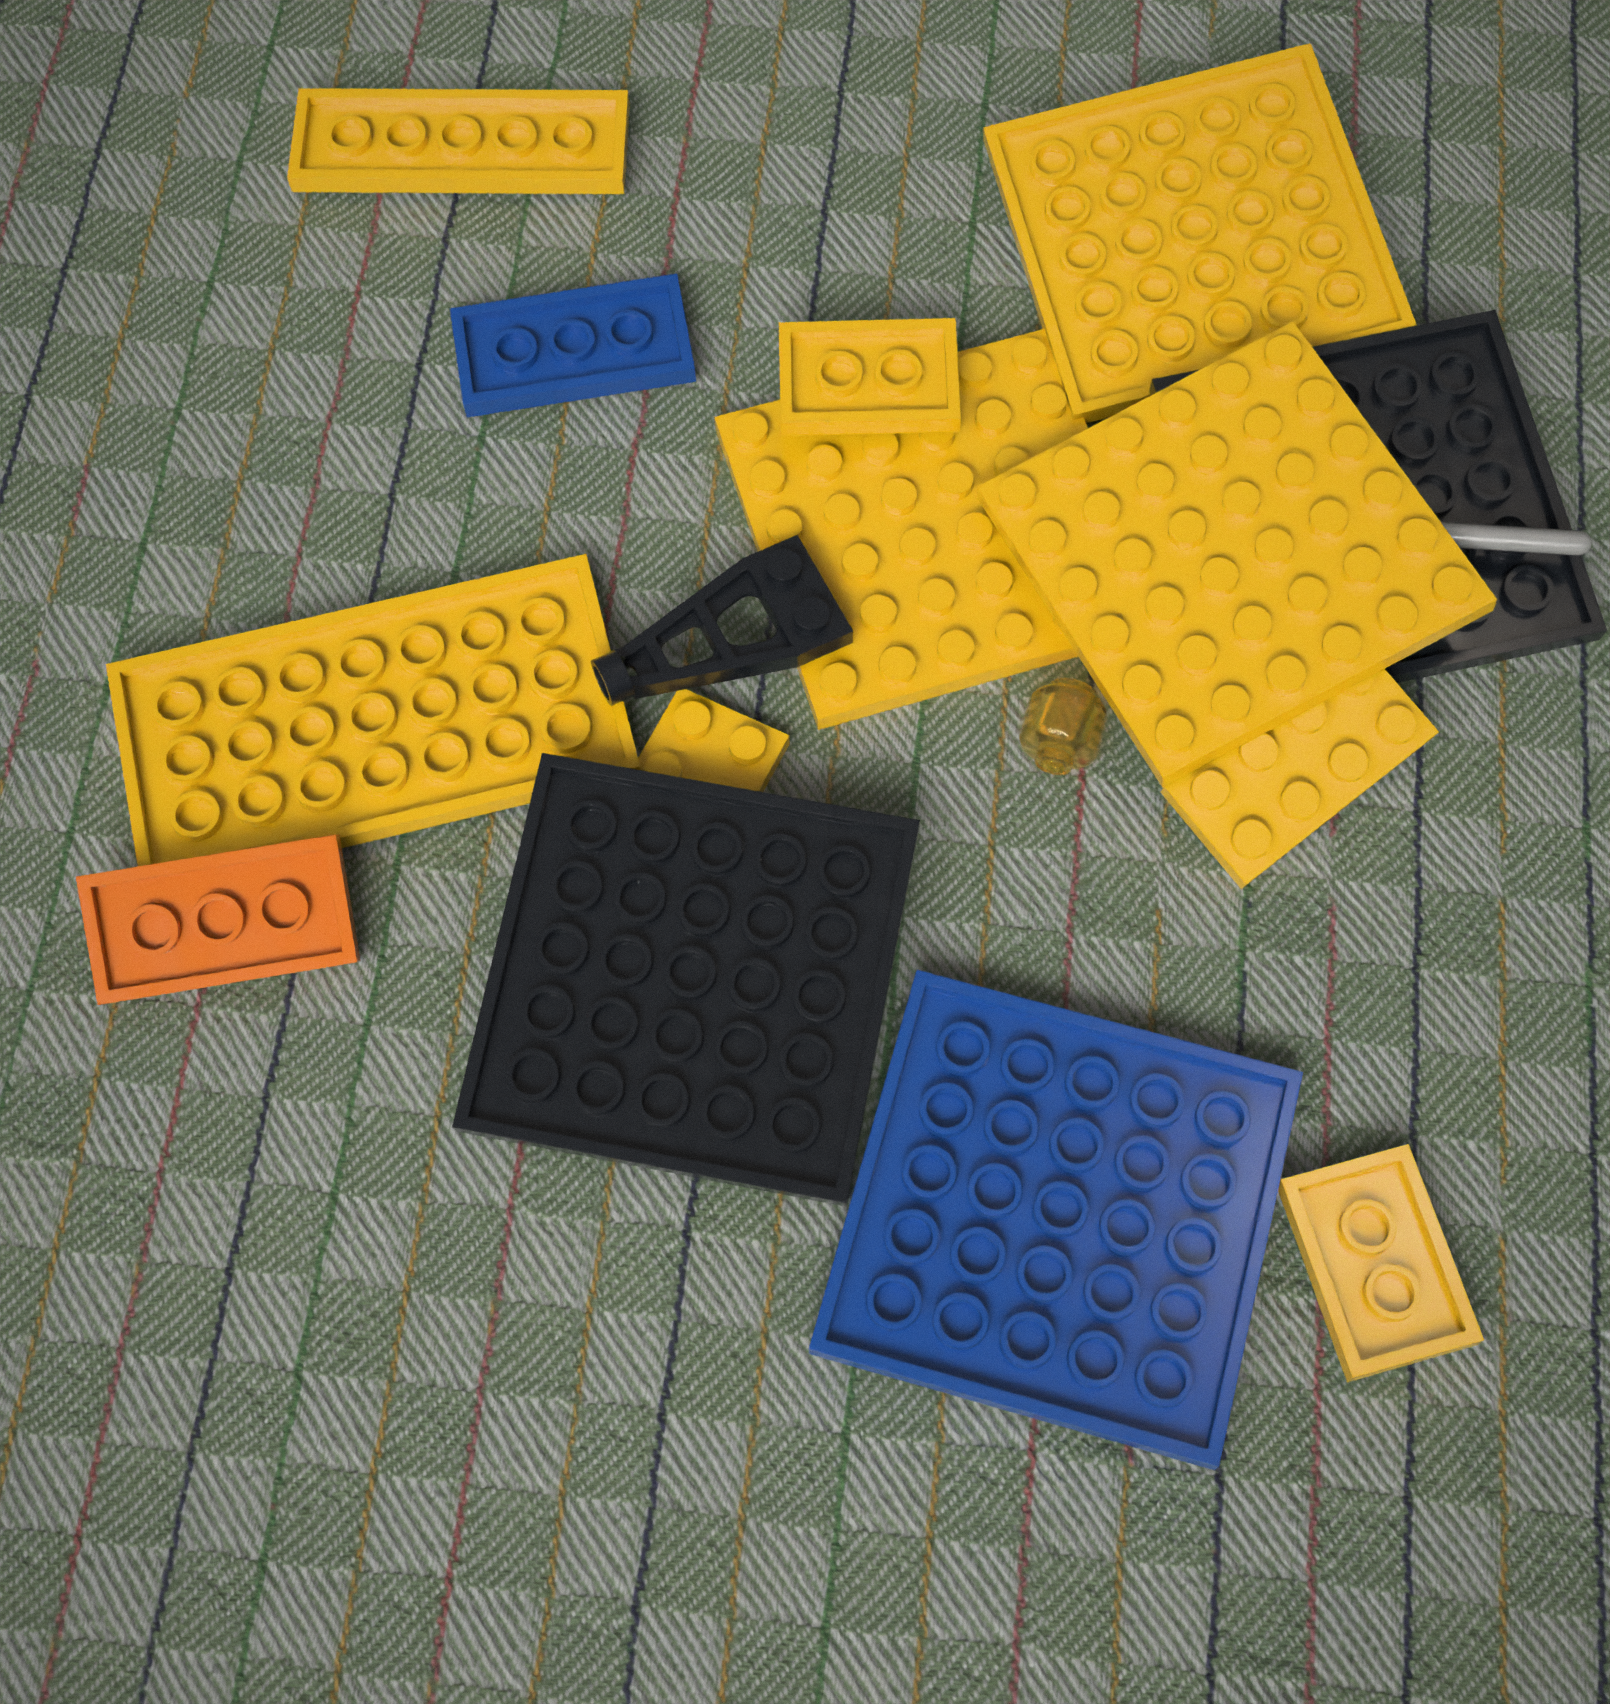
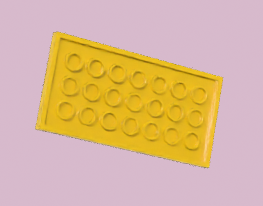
M587 554L106 664L137 865L144 866L336 834L340 835L341 847L345 848L530 804L542 753L641 770L624 701L610 706L592 670L591 660L611 652Z

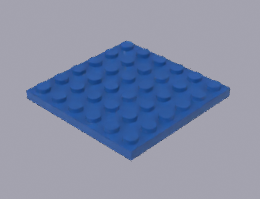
M916 970L810 1342L809 1354L1216 1470L1221 1460L1303 1072Z

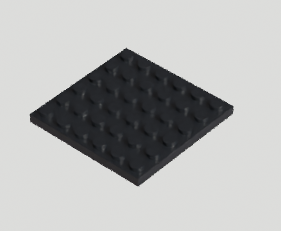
M1496 310L1313 346L1318 356L1440 522L1572 530ZM1199 370L1152 379L1149 389L1150 396ZM1460 548L1497 598L1494 610L1385 668V670L1397 683L1600 640L1607 632V628L1582 556Z
M542 753L452 1128L457 1132L847 1207L920 820Z

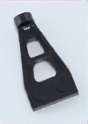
M796 535L742 558L629 643L592 659L591 666L606 701L610 706H613L631 697L638 699L797 668L853 643V630L800 538ZM752 596L758 598L776 628V634L767 641L742 646L727 642L717 624L719 616L744 597ZM690 628H700L714 653L712 657L683 667L671 666L662 651L663 645ZM632 668L635 670L637 676H629L627 669Z

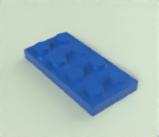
M677 273L450 308L462 400L467 418L696 382L695 366Z

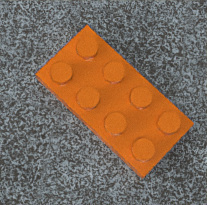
M339 834L76 876L97 1005L361 961Z

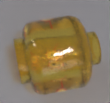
M1071 678L1052 680L1050 684L1035 689L1028 700L1019 733L1020 745L1024 752L1035 760V765L1040 770L1049 774L1066 775L1071 770L1089 766L1096 759L1100 750L1107 723L1106 706L1097 696L1093 687L1085 682Z

